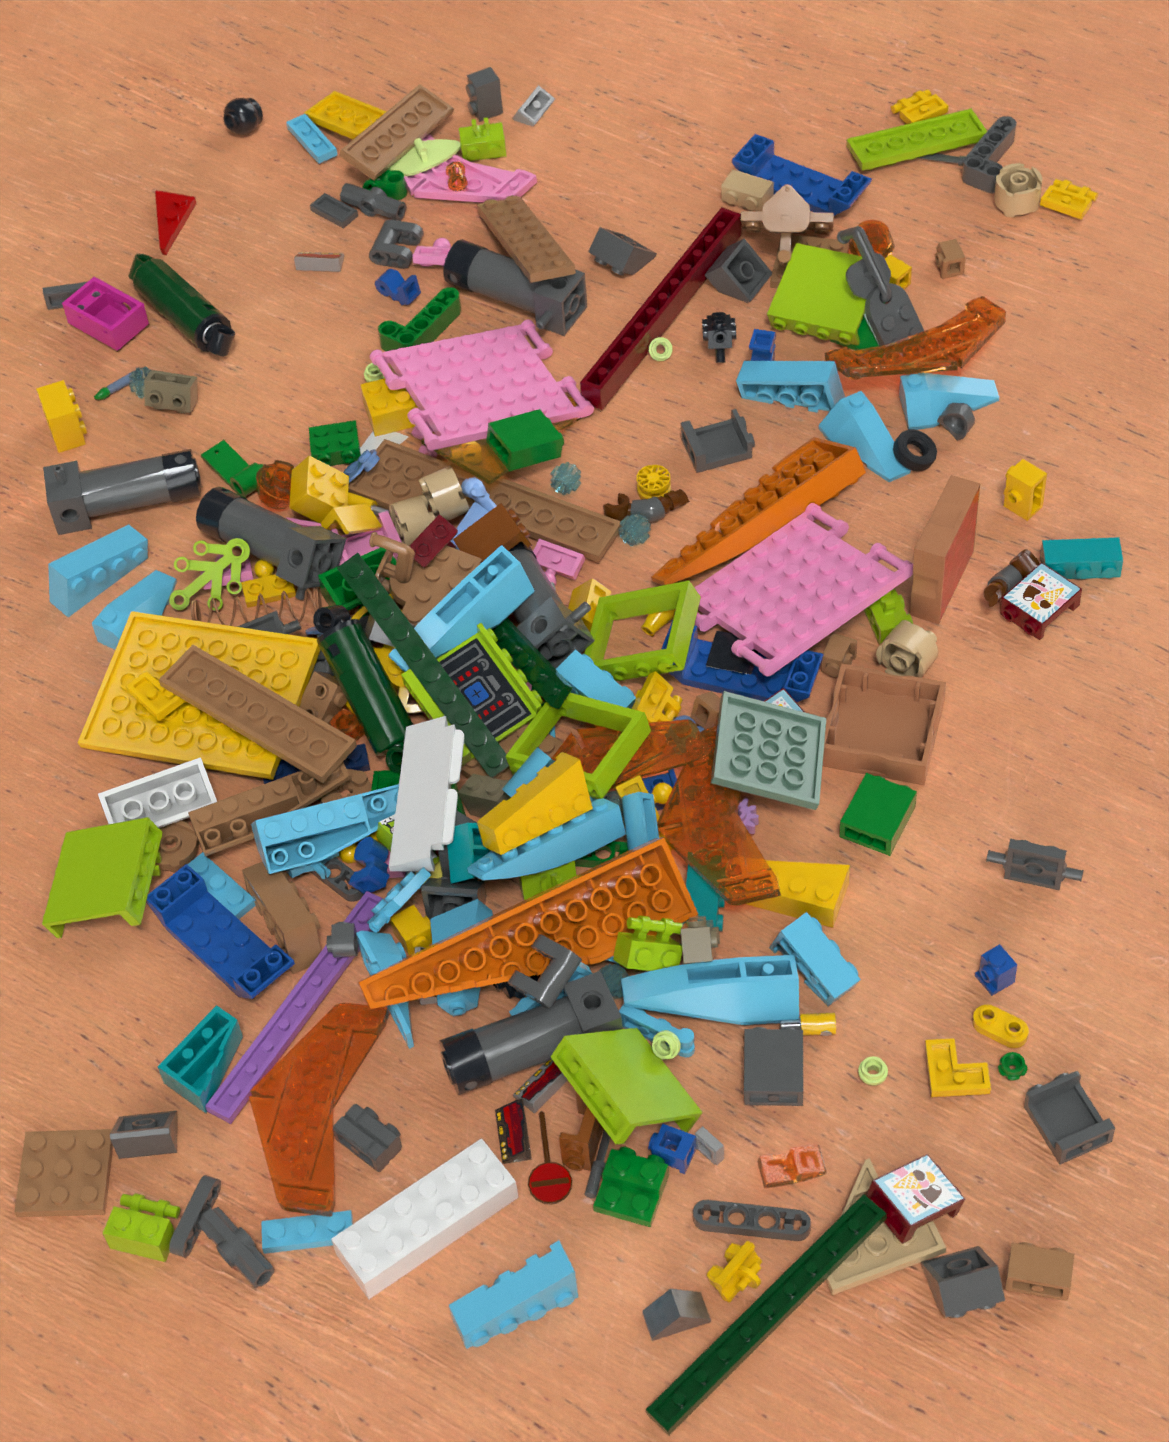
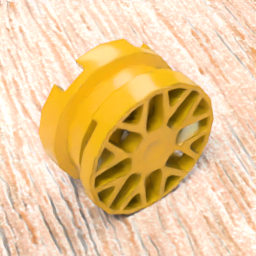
M648 465L638 471L636 481L637 494L640 499L664 496L665 493L671 491L670 473L665 467Z

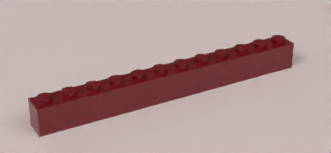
M723 207L719 209L580 381L581 395L594 408L604 409L647 355L651 341L662 336L707 279L705 276L706 272L727 246L736 243L742 235L740 213Z

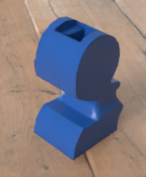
M388 269L375 281V287L382 295H390L392 300L399 301L402 306L409 305L421 294L416 275H411L404 280L399 271Z
M754 329L749 344V350H753L751 361L775 360V332Z
M372 837L362 839L356 847L354 860L365 866V868L354 872L349 884L363 894L366 891L374 892L386 887L387 880L390 877L387 872L388 864L385 863L388 857V849Z

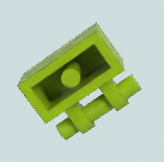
M649 916L629 917L627 919V928L634 929V933L618 932L613 960L627 969L647 971L680 965L683 951L682 945L671 939L670 935L672 933L681 934L682 923L673 922L672 919L667 918L651 920ZM649 931H656L657 936L647 935Z
M137 1193L133 1196L122 1194L120 1205L130 1209L113 1207L103 1230V1235L109 1248L166 1262L170 1253V1241L175 1232L170 1219H167V1217L177 1219L180 1214V1207L170 1205L169 1201L162 1199L158 1202L145 1199L144 1195ZM142 1211L154 1213L155 1215L145 1214Z

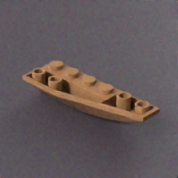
M343 762L324 783L303 771H299L188 812L203 854L208 856L253 839L254 834L251 824L255 820L303 809L350 780V776Z

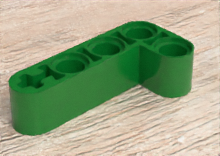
M452 287L442 289L406 326L394 321L382 322L378 326L381 348L384 351H391L433 342L461 314L459 291Z

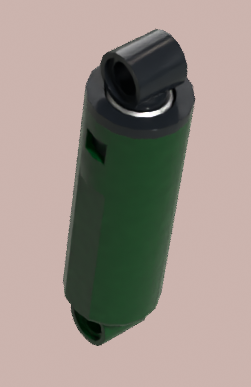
M141 253L136 254L128 277L133 281L134 289L201 351L211 352L219 356H227L235 336V331L231 329L230 320L162 259H155Z
M342 605L321 607L317 609L313 616L315 628L323 633L316 641L377 756L386 755V763L389 769L395 773H400L406 727L413 725L359 620H350L348 610Z

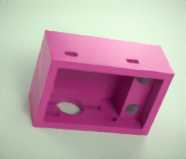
M96 277L90 279L62 303L70 325L117 351L149 324L142 302ZM123 303L128 304V305L130 306L131 310H129V309L126 307V305L123 304Z

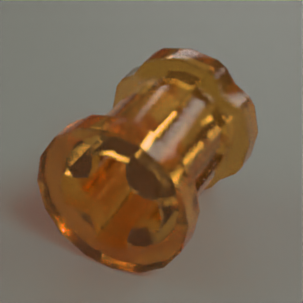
M458 161L448 164L445 169L446 175L449 176L448 187L456 192L464 190L468 185L467 178L464 176L466 172L465 166Z

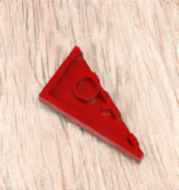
M156 190L159 247L162 255H167L197 202L193 196Z

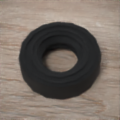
M908 429L903 431L894 441V456L907 469L923 471L928 469L936 460L937 448L935 443L928 435L921 431ZM907 445L917 446L923 452V456L912 454Z

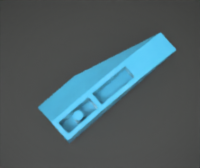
M501 545L448 593L414 629L437 659L478 633L477 625L479 623H482L485 629H493L499 626L535 590L521 563ZM394 648L388 656L406 672L410 667L396 648Z
M399 784L255 820L251 827L258 852L268 874L322 861L377 831L378 822L396 813Z
M590 796L592 810L502 855L490 851L467 868L468 873L481 880L506 879L535 874L579 859L626 835L620 807L604 798L595 799Z
M794 955L718 959L710 962L689 963L621 978L620 981L623 1003L626 1007L738 1025L781 1023L784 1020H799V977Z

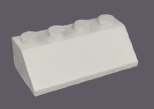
M201 757L98 794L108 824L149 817L158 828L189 818L188 812L217 802Z

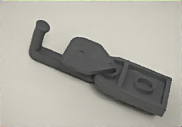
M856 226L840 231L837 234L838 241L842 244H847L850 239H854L863 258L847 269V283L853 295L866 300L865 313L887 362L894 361L927 341L928 337L906 291L896 284L889 283L891 271L887 262L881 254L874 252L864 229Z

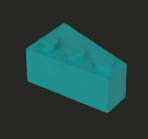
M464 823L455 826L453 841L447 845L451 884L476 877L468 873L467 868L492 851L483 846L477 823Z
M216 1005L157 1066L163 1083L205 1114L207 1113L205 1106L218 1090L243 1038L238 1020Z

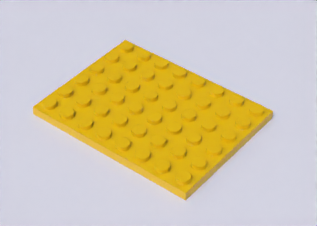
M131 611L78 744L81 748L176 764H183L201 757L206 769L273 780L281 759L277 755L187 701L158 721L128 693L126 685L145 671L159 682V679L192 645H195L300 707L302 696L309 683L321 650L316 641L317 639Z

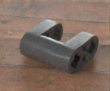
M386 220L369 252L370 260L381 266L399 269L407 268L411 263L413 254L407 247L396 244L418 245L424 235L423 229L415 223Z
M539 934L531 947L551 960L538 981L515 970L507 983L520 993L550 1009L582 959L569 949Z

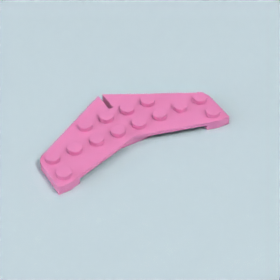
M428 134L422 141L435 139ZM457 155L427 171L412 176H404L406 187L411 196L415 195V198L481 203L490 199L505 200L507 196L511 195L521 197L537 183L536 175L520 169L514 172L469 162Z

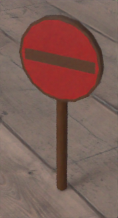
M541 1111L539 1112L545 1163L539 1164L532 1170L528 1179V1188L530 1194L537 1201L543 1204H556L568 1197L572 1190V1177L565 1166L550 1161L545 1114Z

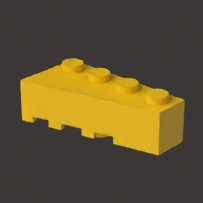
M561 752L555 757L556 761L549 767L544 766L536 773L537 777L527 785L522 784L517 788L516 794L509 800H503L478 820L477 825L483 846L502 855L592 810L580 759Z
M734 859L726 879V899L794 918H799L807 912L811 918H816L821 925L833 928L849 885L850 865Z

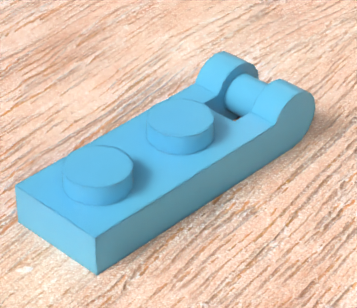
M624 1004L620 1008L619 1012L624 1029L638 1028L645 1039L653 1042V1038L658 1032L662 1030L671 1031L678 1037L681 1044L678 1055L687 1058L694 1054V1033L691 1029L683 1028L679 1030L665 1019H656L648 1015L643 1009L626 1007Z

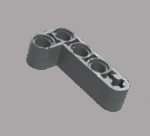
M1003 116L997 119L967 154L963 161L962 181L987 193H995L996 177L1003 168L997 162L1015 140L1016 120L1014 118Z

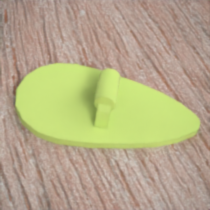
M417 138L414 141L415 146L388 170H399L403 172L405 177L419 174L450 159L461 149V143L449 139L422 141V139Z

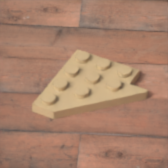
M870 1158L866 1159L842 1215L863 1194H867L872 1181L878 1178ZM933 1221L917 1228L912 1239L903 1244L883 1222L826 1279L832 1295L944 1254L946 1253V1246Z

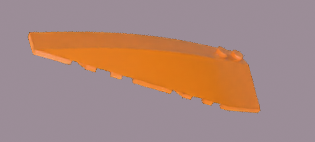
M813 437L777 462L772 467L775 471L772 475L764 474L759 479L760 484L757 487L746 490L743 493V500H736L710 523L712 528L707 533L706 531H701L696 536L697 542L683 547L680 550L681 556L679 558H671L651 576L652 581L668 585L710 569L753 548L804 513L809 504L815 503L820 506L828 499L838 496L841 490L855 484L866 473L856 447Z

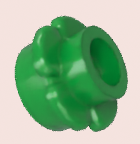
M1009 1052L1000 1059L998 1071L1002 1076H1006L1008 1080L1015 1081L1027 1073V1065L1022 1055L1016 1052Z

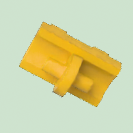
M746 1241L743 1246L731 1243L724 1255L728 1262L725 1268L718 1265L713 1266L707 1273L710 1284L718 1289L722 1300L728 1303L733 1300L739 1291L743 1292L747 1286L757 1289L761 1284V1279L757 1274L761 1270L762 1260L756 1254L753 1243Z

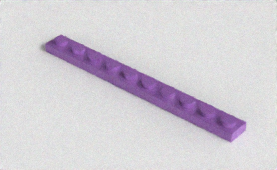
M366 891L344 922L354 923L357 932H373L367 922L374 915L371 910L383 898ZM326 944L206 1104L207 1112L229 1124L234 1121L355 956L334 958L332 952L328 953Z

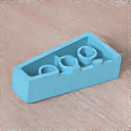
M744 361L736 380L743 399L769 404L777 401L789 408H794L795 405L808 407V411L816 413L819 410L830 412L840 399L845 398L835 361Z
M127 525L49 563L50 603L67 617H70L148 559V539L133 527Z
M559 1240L550 1245L552 1251L539 1258L535 1254L526 1259L527 1264L519 1271L510 1272L507 1270L500 1274L494 1281V1285L490 1288L487 1285H482L449 1304L451 1318L466 1349L472 1346H482L491 1337L500 1333H510L518 1325L528 1320H538L546 1312L556 1307H566L574 1299L578 1298L575 1271Z

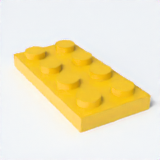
M334 91L305 111L304 114L314 124L355 139L387 111Z

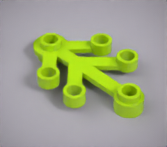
M240 538L232 539L226 545L209 544L203 540L197 541L194 544L193 550L199 556L207 553L224 555L217 562L188 560L186 557H178L174 561V567L179 572H185L186 570L205 571L184 590L178 589L171 593L169 602L174 609H185L190 603V597L212 579L211 597L208 599L207 605L210 608L211 599L217 598L220 601V606L217 607L219 610L223 606L221 598L223 569L230 563L231 580L227 583V590L231 594H238L242 590V583L240 582L241 563L249 557L250 547L246 541ZM199 543H203L206 546L205 552L200 553L197 551L196 547ZM239 546L242 549L241 555L235 556L232 552L233 547ZM179 560L186 561L187 566L185 569L178 568L177 562ZM232 582H237L239 584L238 591H232L230 589V584ZM177 595H181L184 598L183 604L178 605L175 603Z

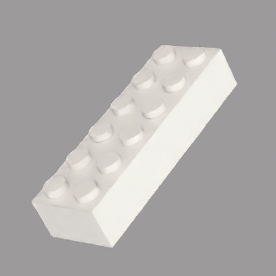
M481 1138L333 1237L331 1240L335 1253L367 1298L370 1299L519 1198L516 1181Z

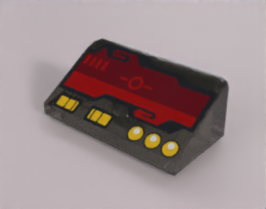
M523 1098L517 1099L495 1110L502 1164L532 1160Z

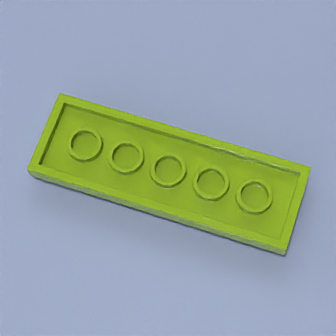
M971 108L848 138L847 148L861 170L864 171L949 149H956L969 144H976L985 135L987 130Z

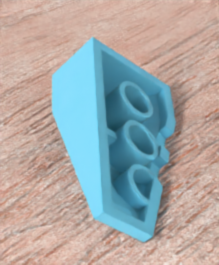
M932 373L900 376L899 398L908 429L919 430L940 425L937 419L951 403H965L971 407L972 411L999 401V394L994 380Z
M862 391L840 399L818 425V429L828 441L856 447L861 461L867 464V468L886 481L891 482L910 474L911 470L900 464L894 456V440L875 407Z
M155 570L109 603L92 622L97 641L116 650L131 611L163 616L165 606L169 604V597L176 586V578Z
M359 931L356 933L362 960L370 976L406 958L403 946L400 942L395 943L391 934ZM409 1001L386 1006L408 1048L414 1047Z

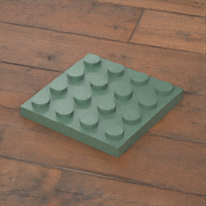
M724 691L720 699L711 783L816 810L820 802L827 718Z

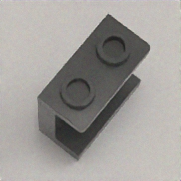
M737 409L731 410L730 420L693 429L690 420L680 423L681 440L696 473L752 458V448L755 447L754 437L752 433L748 434L746 421L743 416H739Z
M763 1027L745 1029L744 1105L803 1106V1030H796L791 1027L782 1029H766Z
M1078 1071L1070 1074L1062 1073L1054 1081L1045 1085L1037 1084L1030 1088L1025 1096L1024 1108L1059 1165L1112 1142L1115 1132V1126L1109 1118L1106 1120L1101 1118L1080 1085L1081 1075Z

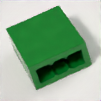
M538 409L488 423L486 442L509 471L561 457L564 438L552 425L551 420Z
M866 773L840 821V838L891 856L916 807L917 791L912 790L906 785L890 782L881 776Z

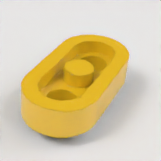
M988 1004L981 1005L974 1011L973 1027L978 1033L1009 1048H1020L1027 1042L1029 1028L1022 1019ZM988 1015L991 1016L992 1019H986L983 1016ZM1010 1028H1016V1029H1018L1019 1031H1018V1032H1012V1031L1010 1030Z

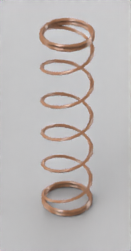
M314 587L313 596L310 589H306L301 618L298 619L299 622L304 617L307 593L310 595L315 612L322 607L318 587ZM283 590L282 595H281V603H280L279 615H280V617H281L282 607H283V598H284V595H285V598H286V600H287L289 609H290V611H291V613H292L294 619L296 620L297 617L295 616V614H294V612H293V610H292V607H291L290 601H289V599H288L287 593ZM261 593L258 595L255 619L258 617L260 597L266 613L269 614ZM238 596L234 598L233 614L229 626H232L234 621L236 601L245 622H248ZM212 598L210 602L208 623H210L211 621L212 606L214 604L216 613L221 624L225 625L219 614L216 602ZM193 600L191 602L192 620L201 621L198 601Z

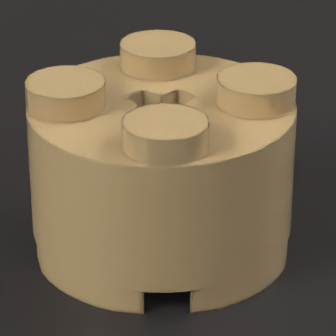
M1021 163L1010 164L1000 170L996 177L994 202L1003 211L1005 216L1015 217L1016 215H1024L1038 210L1042 187L1041 173L1032 166L1031 169L1025 168L1024 164Z
M450 466L418 480L423 490L422 494L425 495L435 518L440 514L449 521L469 511L466 498L463 499V490Z
M424 494L389 505V514L392 522L395 524L401 542L409 546L435 519L434 513L427 510L428 503Z
M903 620L893 628L878 647L876 652L879 664L883 662L887 668L885 670L887 674L922 678L937 659V637L933 632L926 631L907 620Z

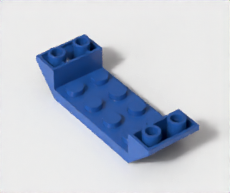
M754 134L732 159V164L738 171L773 181L774 194L786 184L792 186L809 204L810 211L814 213H834L836 215L849 209L872 182V178L851 171L845 180L841 181L774 155V141L758 134Z
M672 623L661 649L667 648ZM694 625L684 670L669 672V674L686 686L722 694L726 691L760 701H765L784 688L796 702L810 697L823 660V654L806 650L771 676L763 675L755 665L752 674L707 667L706 663L713 642L698 639L697 626ZM758 652L759 656H761L764 659H768L767 657Z
M187 864L147 896L146 903L165 929L238 997L253 999L295 964L294 960L275 944L270 948L208 892L204 879Z

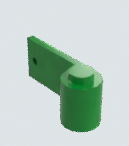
M222 440L201 454V458L238 495L246 497L268 482L267 477L269 473L263 464L254 462L249 465L225 440Z

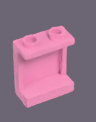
M388 511L378 514L380 524L382 525L379 530L342 535V537L346 538L339 566L356 553L362 556L380 548L378 546L371 547L369 544V539L373 532L401 542ZM336 528L331 530L332 532L338 534ZM393 553V556L397 561L398 554Z

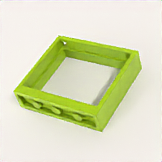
M683 581L599 597L590 631L595 641L586 648L585 654L593 660L594 665L599 669L608 671L615 681L646 677L655 671L658 674L684 670L701 596L690 581ZM676 609L666 649L604 659L614 620Z
M569 693L560 709L553 708L546 702L505 756L512 774L514 775L532 752L539 747L561 716L622 732L592 774L584 772L589 796L595 799H603L651 732L645 712L574 693Z

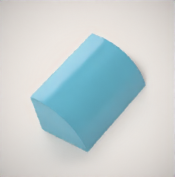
M537 747L502 790L512 797L516 794L517 788L522 784L527 785L538 776L536 773L544 766L549 767L555 761Z
M636 792L622 797L628 851L654 838H659L653 794Z

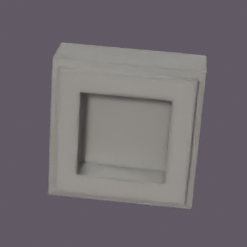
M702 1126L695 1132L696 1149L714 1165H718L724 1160V1145Z

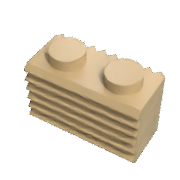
M733 169L721 185V199L723 202L726 201L728 204L742 206L751 211L763 212L764 204L774 195L773 181Z

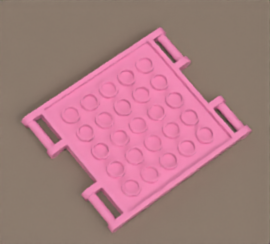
M525 320L521 325L386 352L374 350L370 354V360L380 369L386 379L385 382L390 390L406 388L418 408L410 410L407 416L410 422L415 424L425 439L424 444L429 450L486 439L488 423L538 409L551 420L552 424L587 417L594 411L593 405L581 395L576 387L575 380L571 376L556 382L541 360L549 358L553 350L535 330L536 326L532 320ZM528 335L537 349H533L524 336ZM387 363H390L396 374L392 372ZM565 392H569L578 406L574 407ZM425 422H428V423H429V425L431 426V428L433 429V431L435 432V434H433V433L431 432V430L429 429V427L427 426V424H426Z
M811 503L807 506L804 513L695 587L701 596L698 610L703 613V615H700L697 612L695 626L705 632L718 623L741 639L733 643L732 653L750 661L759 668L763 675L771 676L913 575V563L896 557L888 552L886 547L880 543H875L871 547L870 552L865 555L840 539L848 532V523L843 520H836L823 512L820 506ZM817 519L832 529L827 531L813 521ZM882 559L898 570L893 572L878 563V561ZM753 649L757 650L759 653H761L762 655H764V656L767 657L768 659L762 658L761 656H759L758 654H756V653H755L754 651H752V650H753Z

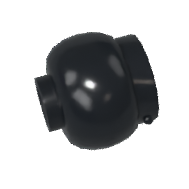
M235 98L228 102L224 109V124L237 135L251 133L263 120L262 109L253 98Z

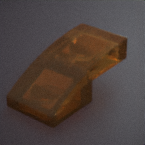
M820 1145L791 1147L787 1154L760 1156L757 1161L764 1188L807 1181L825 1175L827 1172Z

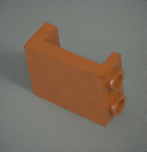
M502 503L453 539L460 551L481 558V563L501 545L507 551L521 541L527 548L532 546L527 538L531 535L522 522L519 525L517 524L520 521L518 515L512 508L507 510Z
M576 1092L578 1114H583L584 1117L578 1135L560 1133L559 1143L562 1164L574 1171H591L604 1128Z

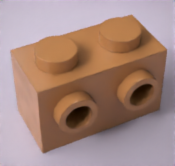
M314 671L302 696L300 708L335 727L339 712L346 704L347 699L335 677L328 673Z
M1028 1242L1012 1243L1005 1290L1068 1301L1074 1253H1068L1061 1248H1039Z

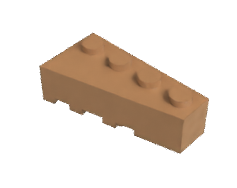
M263 861L243 869L246 889L253 899L256 900L254 901L260 915L264 917L271 935H275L279 944L278 947L295 962L290 967L292 974L309 968L321 952L317 933L320 924L315 913H309V907L305 898H299L298 890L293 881L288 882L285 870L268 874Z

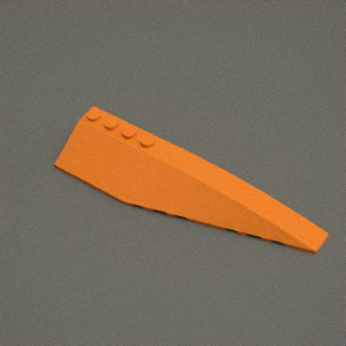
M654 838L459 931L359 981L358 984L369 1009L507 982L515 970L528 977L541 975L551 960L531 947L539 934L575 953L582 959V963L586 965L596 964L614 956L618 932L634 933V929L627 928V919L629 917L649 916L651 920L667 918L672 919L673 922L682 923L688 920L689 917L699 914L665 838ZM649 931L647 935L656 936L657 932Z

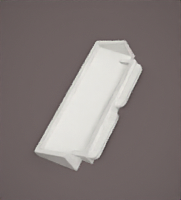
M446 716L406 727L389 861L390 871H419L423 867L427 871H434L435 866L431 851L444 850V845H448L453 841L458 794L456 790L451 789V784H455L460 780L464 733L461 730H456L455 725L449 726Z

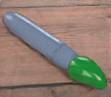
M135 370L107 387H103L94 396V399H106L110 394L139 379L143 375V370Z

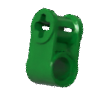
M386 170L376 180H372L369 177L362 185V188L367 190L378 187L385 192L387 197L396 200H402L408 193L404 174L399 170Z

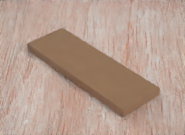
M418 85L341 149L339 156L372 180H376L415 146L414 141L417 138L424 139L451 116L454 108L422 85Z

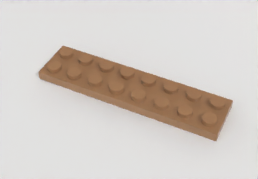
M511 195L507 196L505 200L490 199L484 201V203L477 204L478 214L530 283L575 274L574 263L520 196Z
M449 459L443 467L450 466L453 469L460 486L468 478L475 477L482 481L487 493L490 495V499L496 505L502 503L507 510L512 508L520 518L517 524L519 525L522 522L531 534L529 537L537 540L541 539L583 554L585 558L595 562H600L622 530L621 521L455 460ZM463 494V499L466 498L470 509L475 501Z
M192 645L159 679L160 686L322 783L357 747L355 739L195 645Z

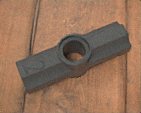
M345 183L340 193L341 201L359 207L369 217L375 216L376 213L398 221L405 217L406 203L387 197L385 192L378 187L367 190Z
M219 1207L210 1208L206 1211L198 1222L199 1227L213 1241L226 1263L232 1268L235 1266L254 1288L262 1287L270 1281L275 1270L271 1263L256 1249L257 1247L248 1233L242 1227L237 1228Z

